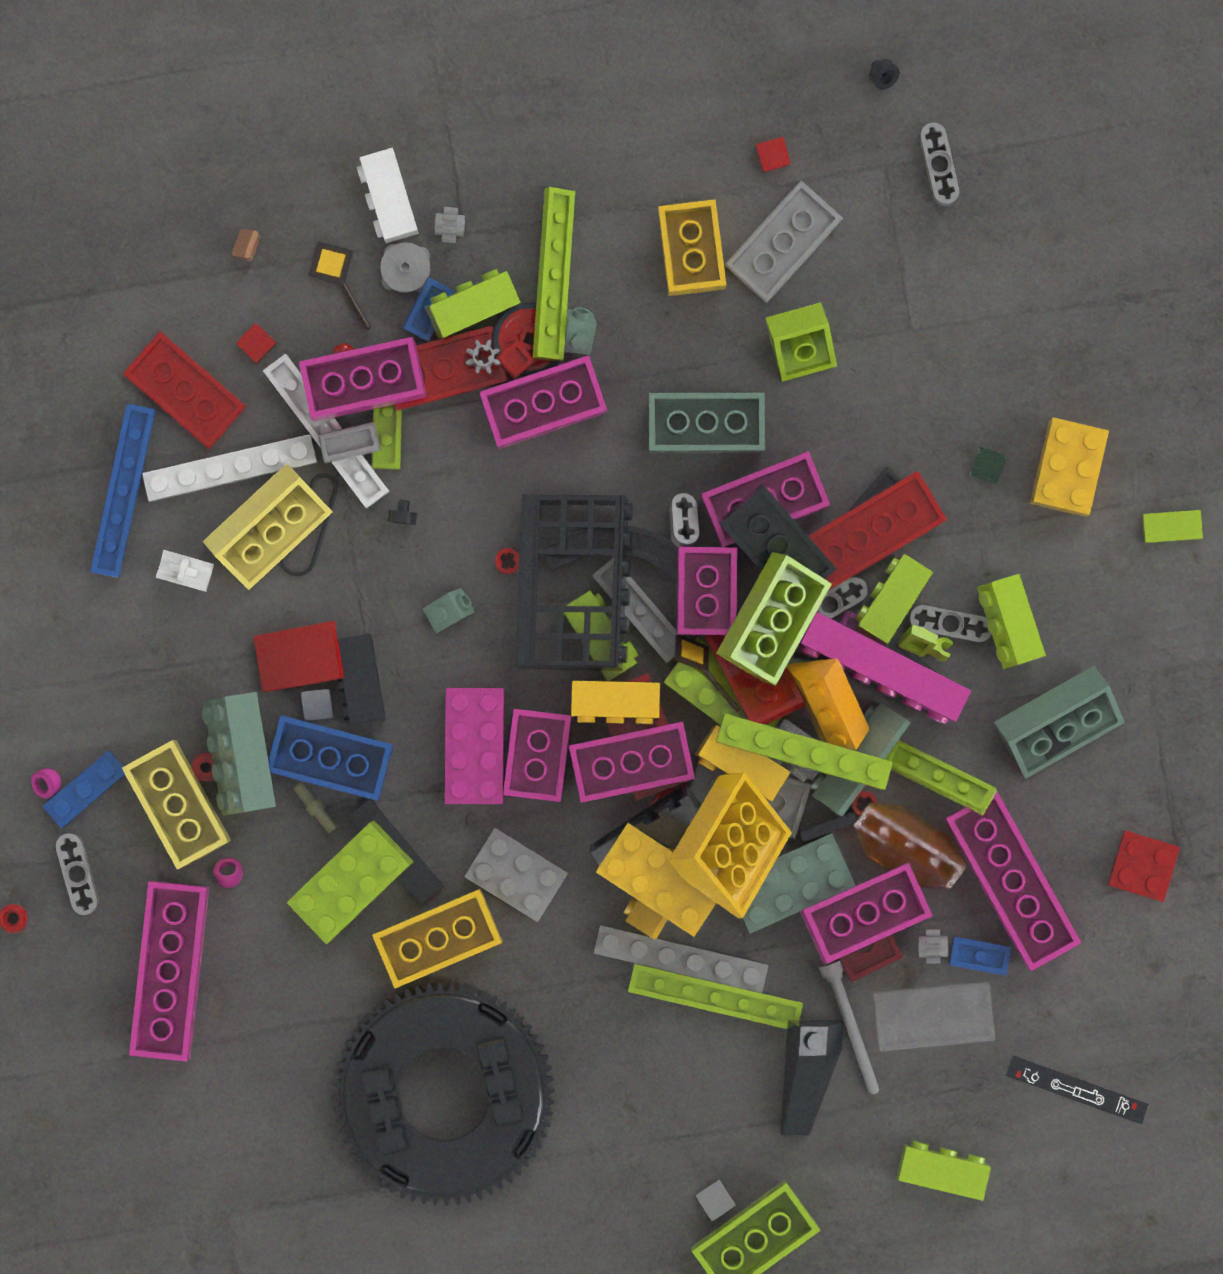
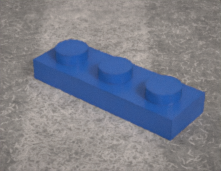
M108 750L49 800L43 808L60 828L65 827L125 776L122 770L124 766Z

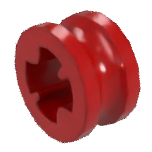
M511 548L500 550L495 557L497 569L504 574L515 573L519 569V554ZM508 553L513 554L515 566L513 568L508 566V569L502 568L503 561L500 559L501 556L506 554L507 557Z
M861 791L852 802L851 808L859 816H870L877 809V799L871 792ZM859 797L864 799L870 797L872 802L869 804L872 807L868 811L866 809L859 811L856 807L859 803H856V800Z

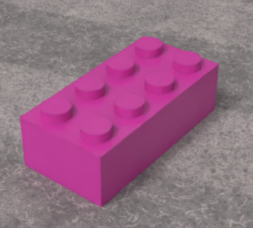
M412 337L299 362L310 418L314 422L427 397L417 347Z
M589 355L479 392L498 450L607 414V408Z
M809 451L701 494V499L720 547H729L737 543L718 521L761 484L768 489L794 520L830 506Z
M446 688L445 804H504V688Z
M683 721L569 745L581 803L695 779Z
M909 863L800 911L823 965L933 916Z

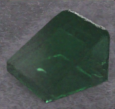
M980 447L969 475L997 485L1008 456Z

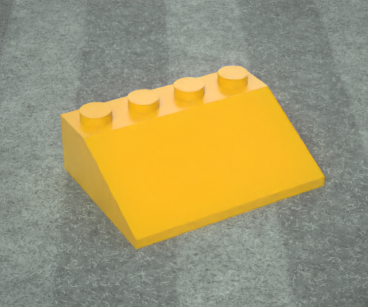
M745 772L720 775L668 861L687 883L737 918H743L792 832Z

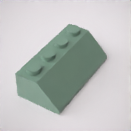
M1092 666L994 723L1003 743L1022 776L1026 779L1125 722L1109 684L1097 668ZM1047 725L1059 741L1071 742V745L1049 760L1044 756L1052 747V740L1043 729Z
M878 703L876 707L871 704L863 714L870 730L857 750L854 751L885 759L911 722L882 703ZM819 774L810 787L814 790L811 796L836 815L842 817L865 785L828 774L825 776Z

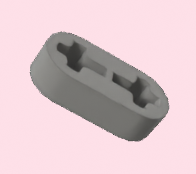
M681 493L674 497L669 507L671 539L677 547H692L699 537L697 503L691 495ZM680 503H684V506L688 508L685 517L682 516V509L677 508ZM683 525H686V533L690 535L688 540H685L683 535H679Z

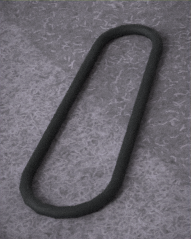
M318 474L312 479L309 487L312 489L319 478L330 479L334 489L328 507L332 510L338 491L337 481L330 474ZM330 515L324 520L310 566L304 571L293 572L287 568L284 559H282L280 564L286 573L299 577L306 575L313 569Z

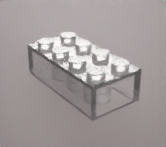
M988 981L872 991L876 1044L879 1052L995 1041L990 982Z

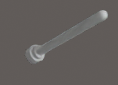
M841 960L819 966L821 976L826 978L827 983L831 984L867 1090L870 1094H876L879 1091V1086L841 980L843 978L842 972L844 971Z

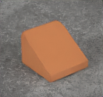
M241 229L232 255L248 262L253 261L261 239L259 233L254 230Z

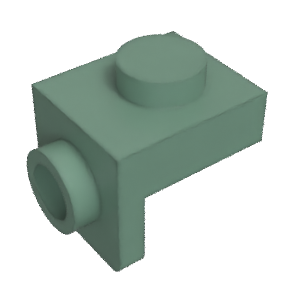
M576 307L573 310L567 309L564 352L591 355L597 322L593 313L588 309Z
M462 588L447 593L423 608L436 634L474 613L471 600Z

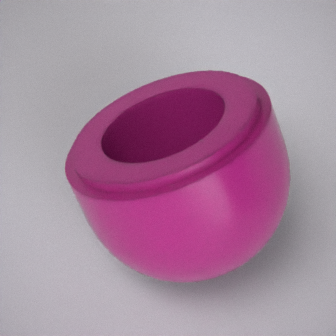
M44 768L32 775L31 785L39 797L47 799L59 791L61 778L55 770ZM40 778L47 782L48 790L41 789L39 785Z
M224 858L214 866L215 880L222 887L232 888L241 882L243 869L237 859ZM227 865H231L236 869L231 875L221 874L222 869Z

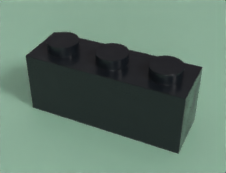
M366 634L338 639L344 678L337 679L339 691H345L346 703H342L344 720H350V725L386 720L372 635Z

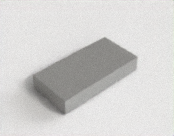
M374 422L318 435L324 463L381 451Z

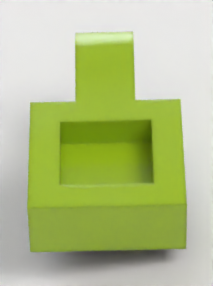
M913 624L900 637L898 647L921 657L929 654L938 661L945 662L951 654L945 652L942 648L948 650L953 645V641L946 637L938 639L937 634Z

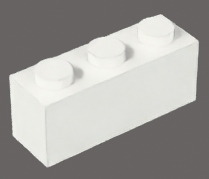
M393 147L360 157L362 165L357 166L361 183L367 182L370 193L365 194L369 210H376L378 220L373 221L378 238L384 237L387 244L419 234Z

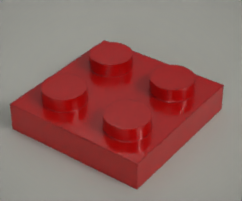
M1124 830L1107 885L1164 902L1180 847Z

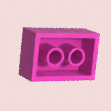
M678 547L676 635H727L736 618L737 548Z
M521 709L513 710L503 795L561 802L572 716Z

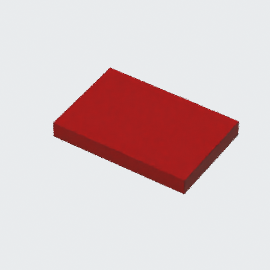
M335 621L253 636L263 693L344 678Z

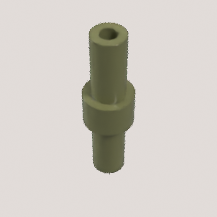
M302 782L293 788L307 806L305 808L311 817H316L328 834L338 827L324 810V804L319 798L315 799Z

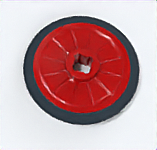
M519 303L506 309L499 316L492 332L493 350L500 349L501 353L518 339L533 356L534 340L531 346L524 343L523 339H525L526 334L534 338L536 303ZM534 358L536 361L519 376L526 377L553 368L559 362Z

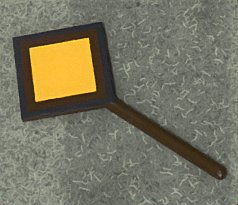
M318 241L309 277L339 284L366 330H370L369 322L345 283L353 250Z
M675 635L674 660L703 671L736 712H739L740 707L709 671V646L682 635Z

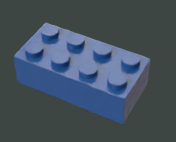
M280 715L268 762L270 773L380 801L394 745Z

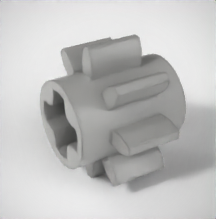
M444 207V213H436L435 235H442V242L456 243V236L464 237L465 215H458V208Z
M475 340L476 348L474 350H466L469 355H472V359L468 360L466 365L471 366L474 364L476 375L480 373V370L485 369L490 375L492 364L500 365V362L494 359V356L500 353V349L492 350L490 347L491 340H488L486 345H481L478 340ZM479 351H483L484 354L490 353L491 356L488 357V363L484 364L482 360L476 361Z
M940 929L926 930V936H918L919 958H926V964H940V957H948V936H940Z

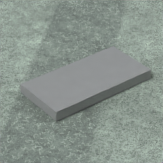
M800 180L724 266L767 304L838 226L843 217Z
M697 764L694 773L695 779L692 780L690 788L702 804L718 776L724 775V773L717 768L714 772H711ZM787 777L774 800L767 802L792 832L789 838L795 839L812 784L791 777Z

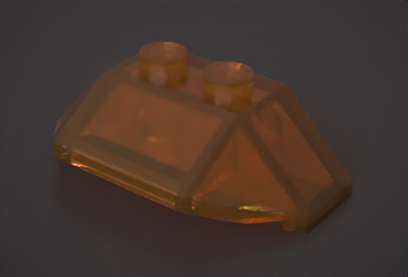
M868 803L853 825L867 857L889 871L909 863L920 887L951 889L966 869L965 862L948 835L901 805Z

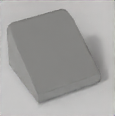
M331 689L301 692L305 721L334 718Z
M720 1179L695 1195L711 1221H714L736 1206Z

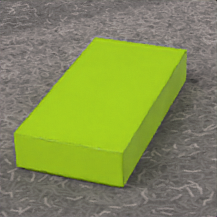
M1201 510L1142 514L1144 543L1203 539Z

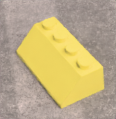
M286 463L216 528L203 543L250 590L332 513V510Z

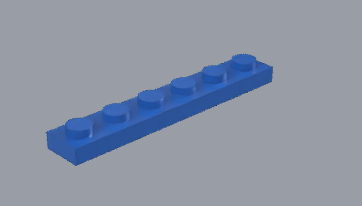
M128 403L126 405L90 570L92 573L120 578L155 419V409Z

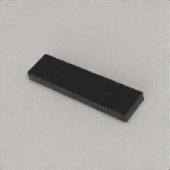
M368 799L348 816L359 831L363 830L370 822L375 821L412 859L413 863L399 878L421 905L444 887L372 799Z

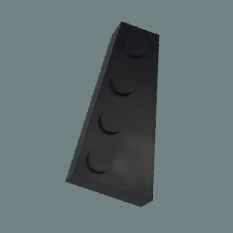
M685 782L590 845V852L598 864L601 865L627 823H630L663 846L668 847L682 839L702 804Z

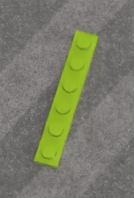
M548 187L544 190L533 358L560 362L564 360L575 191Z
M723 714L716 743L880 790L886 789L893 763L892 761L728 714Z
M634 963L628 988L630 993L784 1029L788 1027V1020H800L803 1002Z

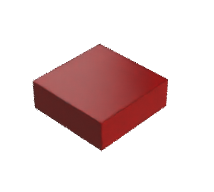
M784 137L755 145L763 173L791 165Z
M257 323L236 342L256 364L277 344Z
M518 339L495 357L513 380L536 361Z

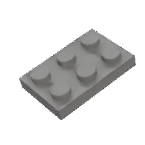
M494 828L464 877L538 922L568 872L497 828Z

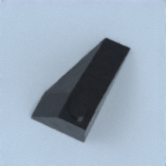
M788 1020L781 1135H810L842 1050L844 1021Z

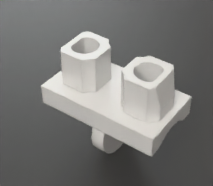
M163 550L156 578L207 592L214 564Z

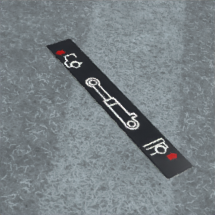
M1014 1055L1006 1075L1139 1124L1143 1123L1149 1104Z

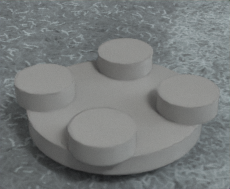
M405 242L388 245L385 248L380 265L383 287L400 293H420L431 272L428 249Z

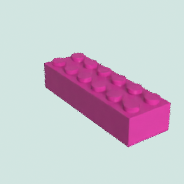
M818 612L814 615L798 644L800 646L798 651L813 659H817L818 656L826 660L838 658L843 671L846 669L852 672L850 678L864 685H869L872 682L877 685L875 689L877 692L890 698H895L897 695L903 698L901 704L915 711H921L923 708L928 711L927 717L941 724H947L948 721H957L971 693V690Z
M998 792L995 794L984 815L964 806L943 818L1027 970L1033 971L1081 944L1079 937Z
M148 881L129 1050L130 1056L186 1062L191 1059L209 886Z

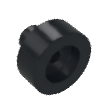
M889 59L875 60L871 64L869 78L878 89L884 90L896 83L900 71Z
M399 500L398 509L389 510L387 522L416 525L417 513L409 512L410 501Z

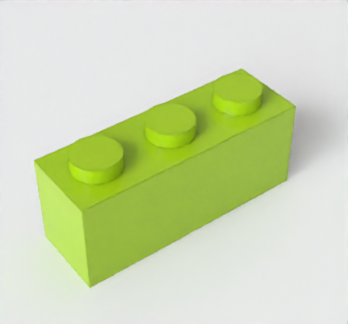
M497 269L481 275L483 279L481 282L473 285L470 280L456 286L457 292L447 296L446 292L430 298L432 304L424 308L437 337H447L521 303L508 272L499 273Z
M903 554L899 560L895 557L885 571L889 574L884 584L879 581L870 594L874 598L869 608L864 605L855 618L859 622L855 630L883 646L890 642L933 574L931 570L906 554Z
M1020 574L977 587L979 602L984 608L988 621V630L993 636L997 648V657L1003 669L1046 656Z
M590 590L566 606L607 605L599 593L593 595ZM564 612L575 632L584 633V613ZM591 613L590 634H611L612 618L609 620L605 613ZM590 640L589 654L593 660L610 661L611 640ZM630 641L626 644L624 643V646L628 647L627 664L623 663V671H601L607 682L637 664L634 658L639 655Z
M912 1141L911 1145L904 1144L896 1176L898 1181L981 1201L984 1200L991 1166L985 1163L984 1157L968 1154L966 1159L956 1156L957 1151L942 1147L937 1152L929 1150L928 1144L918 1141Z

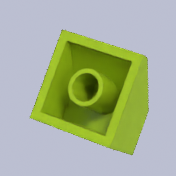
M821 302L765 318L782 382L837 367L829 322Z

